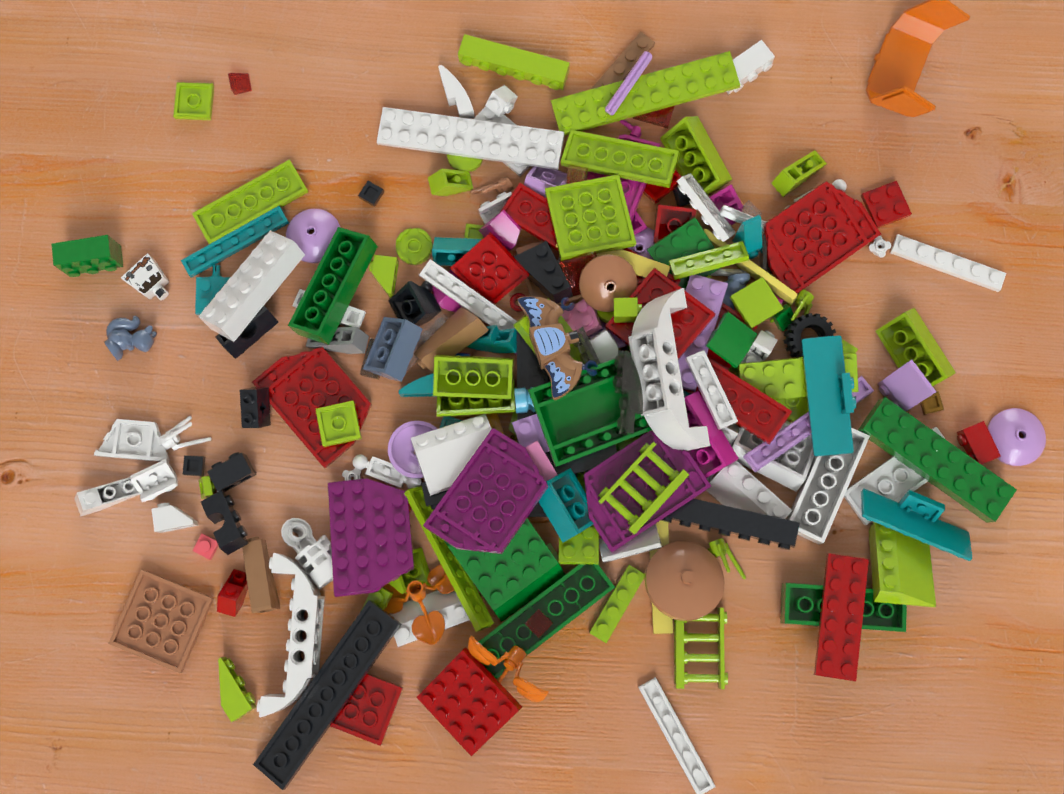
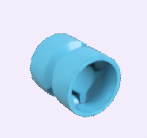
M514 388L516 414L527 413L528 410L535 412L528 390L526 388Z

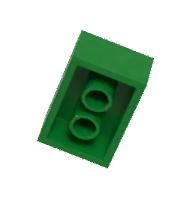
M109 235L51 244L53 265L69 277H78L82 273L97 274L101 270L115 271L117 268L123 267L121 245Z

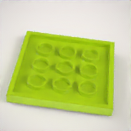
M619 174L545 188L561 261L636 246V239Z

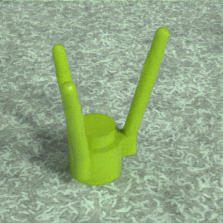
M802 290L799 295L797 294L795 300L797 309L791 318L792 321L796 319L801 310H805L804 315L809 314L814 299L810 292Z
M723 538L710 542V548L707 550L715 555L716 558L721 556L726 571L730 572L729 564L725 557L728 554L742 579H746L745 574L730 551L728 543H725Z

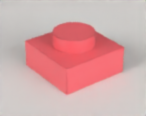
M201 534L192 551L212 560L218 548V543L215 539Z

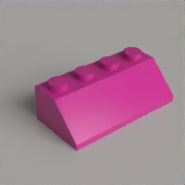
M699 391L686 396L685 405L689 428L707 426L710 446L687 451L707 478L739 458L722 430H718Z

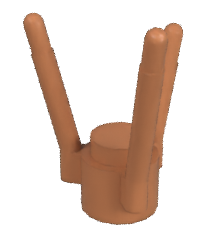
M506 176L503 179L473 189L470 193L473 194L481 191L482 194H485L494 189L498 194L503 192L509 193L513 190V185Z

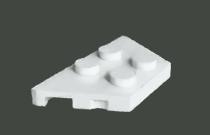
M116 419L111 431L104 437V442L94 452V456L158 462L164 459L168 462L170 460L166 449L160 441L161 433L157 423Z

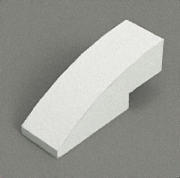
M439 65L438 68L449 107L456 105L460 118H475L471 101L465 89L444 66Z

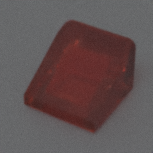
M228 73L230 87L234 95L252 91L248 73Z
M539 609L525 623L538 638L553 624Z

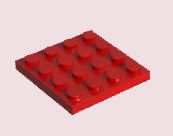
M654 268L629 298H638V304H642L643 308L653 299L679 290L681 287ZM685 290L687 308L670 313L678 360L716 315V313ZM613 316L605 325V328L630 346L628 337L632 335L635 322L614 323Z
M466 647L416 697L471 757L522 708L519 702L480 661L470 654Z

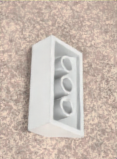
M737 461L721 469L709 482L712 487L706 490L725 506L785 519L792 512L785 503Z
M437 590L426 594V597L422 600L428 614L432 611H438L442 614L445 620V630L470 621L455 591L442 594ZM410 600L403 603V609L400 612L390 614L401 623V626L394 634L398 647L418 640L413 635L412 623L416 617L424 615L419 602Z

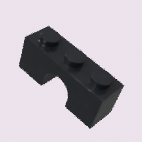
M263 306L234 342L220 334L215 337L236 359L279 321Z
M221 490L201 501L207 518L214 524L224 520L223 526L213 532L219 548L224 553L229 555L249 544L246 539L248 533L244 526L240 525L241 517L237 510H234L233 505L235 503L230 495H226Z

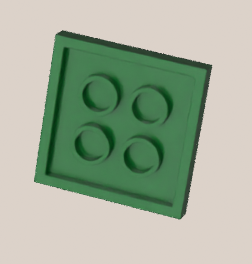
M693 217L646 250L654 261L669 265L670 260L715 249L697 219ZM720 268L702 272L695 275L707 277L708 275L713 274ZM690 276L680 278L679 280L681 281L678 286L686 290Z

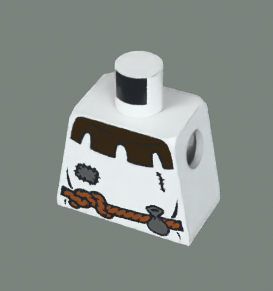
M148 253L121 277L122 280L149 300L156 295L162 301L169 295L164 288L169 281L157 262Z

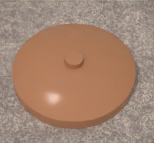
M678 541L663 546L650 559L645 572V587L653 605L664 615L680 621H692L706 616L718 605L724 592V575L718 560L706 548L696 543Z

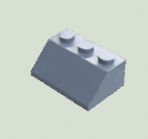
M384 317L363 369L387 379L402 382L423 329L406 319Z

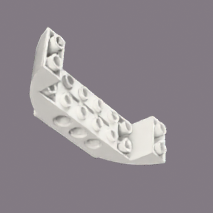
M681 288L648 302L636 317L632 335L628 338L641 416L645 417L655 435L672 449L689 451L710 446L707 426L689 428L670 314L687 308L684 288Z
M273 553V557H270L269 568L272 569L271 573L295 575L291 582V590H294V595L290 600L289 606L290 611H292V619L288 621V631L291 632L290 639H287L286 651H289V656L284 666V670L287 672V680L283 682V693L285 694L261 696V699L257 702L259 717L281 711L297 701L318 673L320 666L325 596H321L318 587L296 560L278 553ZM305 611L308 612L307 620L304 618ZM303 631H305L307 635L305 640L302 638ZM302 651L305 654L304 660H302L300 656Z

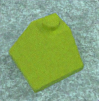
M422 547L413 549L414 569L406 574H402L395 581L389 582L401 594L407 593L408 584L412 581H420L422 584L426 583V585L431 586L427 581L430 571Z

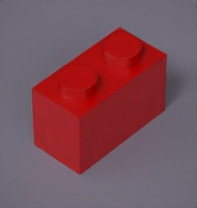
M984 421L956 432L958 435L957 440L964 447L967 455L981 465L1001 457Z

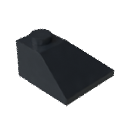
M408 281L388 300L397 318L406 319L417 326L427 323L442 311L434 295L412 281Z

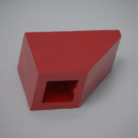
M233 569L217 596V612L236 617L248 591L246 572Z

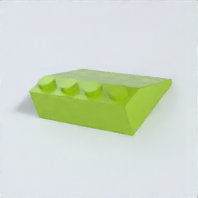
M873 522L868 532L874 602L936 607L930 545Z

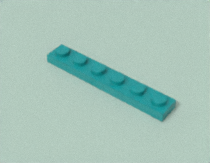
M277 206L182 259L181 262L188 275L192 278L212 267V265H216L264 238L269 231L275 232L289 224V221L281 207Z

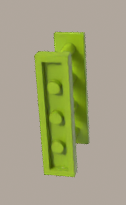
M652 442L650 445L646 443L639 450L641 455L610 489L605 487L598 495L600 497L598 500L599 504L606 500L629 521L628 524L630 526L627 530L633 535L639 531L689 476L684 469L680 472L674 471L652 450L656 445L655 442ZM645 456L669 476L671 482L666 487L664 485L661 486L638 465ZM632 470L656 491L657 497L653 501L646 500L625 480ZM618 486H621L642 506L643 512L639 517L633 515L611 495Z
M717 608V614L709 613L700 619L692 620L717 622L718 634L687 633V631H684V623H687V621L674 619V687L676 689H684V684H688V682L718 683L719 689H725V685H728V673L725 672L724 624H727V612H724V608ZM688 641L718 642V654H688L687 651H684V643ZM688 662H718V674H688L684 672V664Z

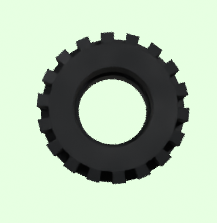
M809 313L796 318L787 326L788 330L784 332L786 339L783 341L784 344H787L786 351L791 352L790 356L792 358L803 357L801 343L803 329H813L818 337L834 336L833 334L836 333V330H832V322H827L828 318L825 316L820 317V314L817 313L814 315Z

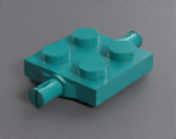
M212 265V276L196 277V315H200L203 312L204 308L208 306L229 278H231L220 276V265Z

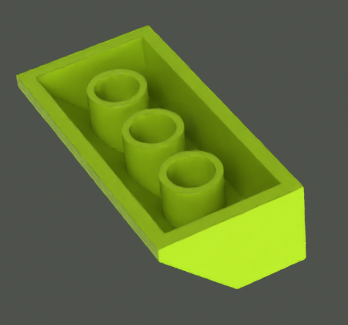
M698 116L683 118L660 137L665 148L679 151L676 165L678 173L681 176L691 173L707 195L721 189L732 180Z
M915 308L904 312L875 331L898 368L913 360L932 387L956 373Z
M436 355L434 357L433 396L511 399L514 358Z
M514 380L511 399L437 396V417L515 412Z

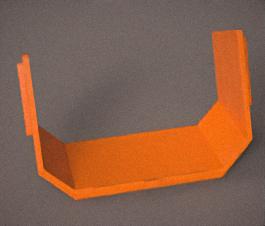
M927 0L905 10L891 26L888 34L885 35L879 53L875 54V63L866 88L870 102L907 117H916L935 110V105L914 92L932 44L944 30L968 21L970 16L949 0Z

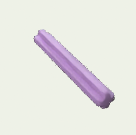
M643 52L605 107L606 113L611 116L615 114L652 60L651 53Z

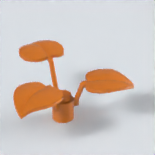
M441 564L433 568L428 574L427 581L432 586H428L426 583L422 584L420 581H412L408 584L407 593L401 594L389 583L383 586L393 592L385 609L389 614L400 612L403 609V602H407L409 596L413 601L419 602L424 615L414 619L412 632L419 641L429 645L436 644L442 638L445 630V620L438 611L427 613L422 601L426 597L425 589L435 590L437 588L442 594L455 591Z
M472 635L470 636L468 650L478 661L485 665H490L491 663L495 666L504 660L503 664L506 669L498 679L499 683L502 682L509 670L514 671V669H517L513 679L517 692L532 702H541L546 698L549 691L539 689L519 677L523 665L522 661L526 656L523 649L513 646L509 652H505L502 657L497 659Z

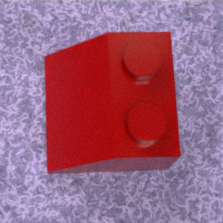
M657 204L653 243L658 242L695 217L696 210Z

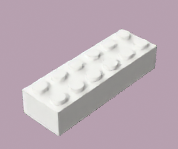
M269 231L198 317L211 330L234 342L305 254L293 240Z
M851 428L853 453L814 456L806 480L801 485L792 505V512L787 517V520L800 522L797 535L814 543L823 544L870 437L854 428Z

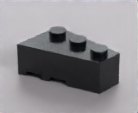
M547 241L514 256L529 273L527 278L538 286L551 301L558 304L564 297H573L571 286Z

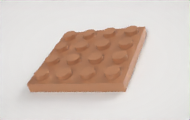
M140 570L108 644L175 672L182 673L214 598L148 571Z

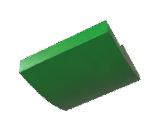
M726 312L723 314L717 329L712 331L706 347L734 368H737L751 348L757 333L731 313Z

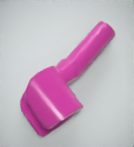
M620 120V123L631 130L630 136L640 138L642 133L639 126H633L625 120Z

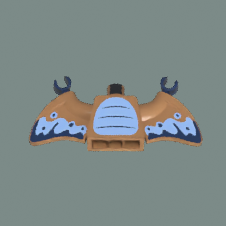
M519 297L518 304L529 319V337L540 368L546 370L551 380L552 398L558 400L569 393L578 383L582 370H587L591 376L597 375L596 370L590 369L591 367H598L595 361L590 360L586 364H582L583 362L576 361L570 356V344L579 342L576 330L565 333L562 324L558 323V319L564 313V310L571 311L574 308V303L572 302L569 306H565V303L569 301L568 297H564L561 300L560 306L551 300L541 297Z

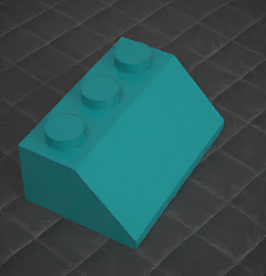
M571 468L546 481L548 488L538 502L562 542L576 536L594 524L589 520L586 493Z

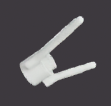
M188 416L171 430L165 432L166 434L160 436V441L166 450L172 448L175 451L182 447L211 441L212 438H202L178 444L180 441L178 434L192 426V422L186 424L192 419L191 416Z

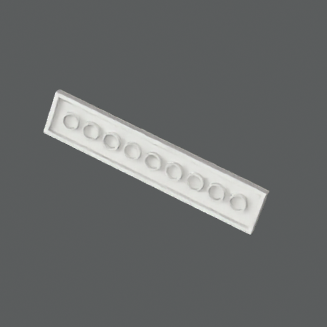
M383 107L377 144L558 170L564 132Z

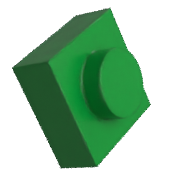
M787 304L783 306L784 309L772 316L777 328L782 332L792 323L791 318L794 314L791 307Z

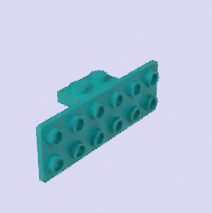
M838 335L802 339L813 455L826 456L853 453L850 413H854V409H856V399L852 397L854 379L850 377V373H845L842 337Z
M864 488L861 491L862 517L881 524L886 528L898 531L905 536L917 539L922 543L934 546L939 550L951 553L958 558L971 561L972 550L969 532L938 519L945 511V504L911 490L907 491L899 503Z

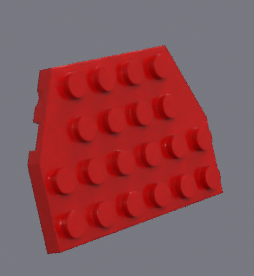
M827 181L763 224L768 267L776 279L796 293L802 291L881 235L862 202L857 199L854 200Z
M323 347L313 349L312 351H304L289 357H281L252 381L255 387H269L270 405L325 469L353 446L356 440L323 447L316 409L354 401L361 431L372 406L369 400Z

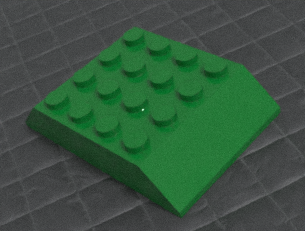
M631 353L597 364L598 367H591L590 369L597 371L595 376L589 375L587 370H582L581 377L576 386L558 400L552 398L551 381L528 390L555 467L652 430L645 417L641 416Z
M526 518L502 554L456 549L444 541L501 622L565 576L561 566L528 518Z

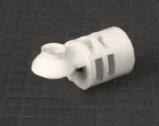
M300 518L287 520L281 529L284 542L293 547L298 555L295 559L318 589L325 587L333 581L330 540L326 535H323L316 541L312 535L310 525L305 520ZM292 532L297 533L299 537L294 536Z

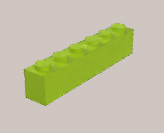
M466 34L463 36L458 52L459 62L465 66L473 65L484 71L491 70L502 76L509 75L517 80H528L535 85L543 84L554 90H564L570 70V62Z

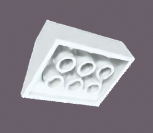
M486 414L411 437L413 449L430 496L449 490L492 428Z
M786 421L780 431L790 425L791 422ZM741 426L731 447L739 458L737 462L752 469L743 456L764 441ZM811 435L757 472L797 492L806 480L814 459Z

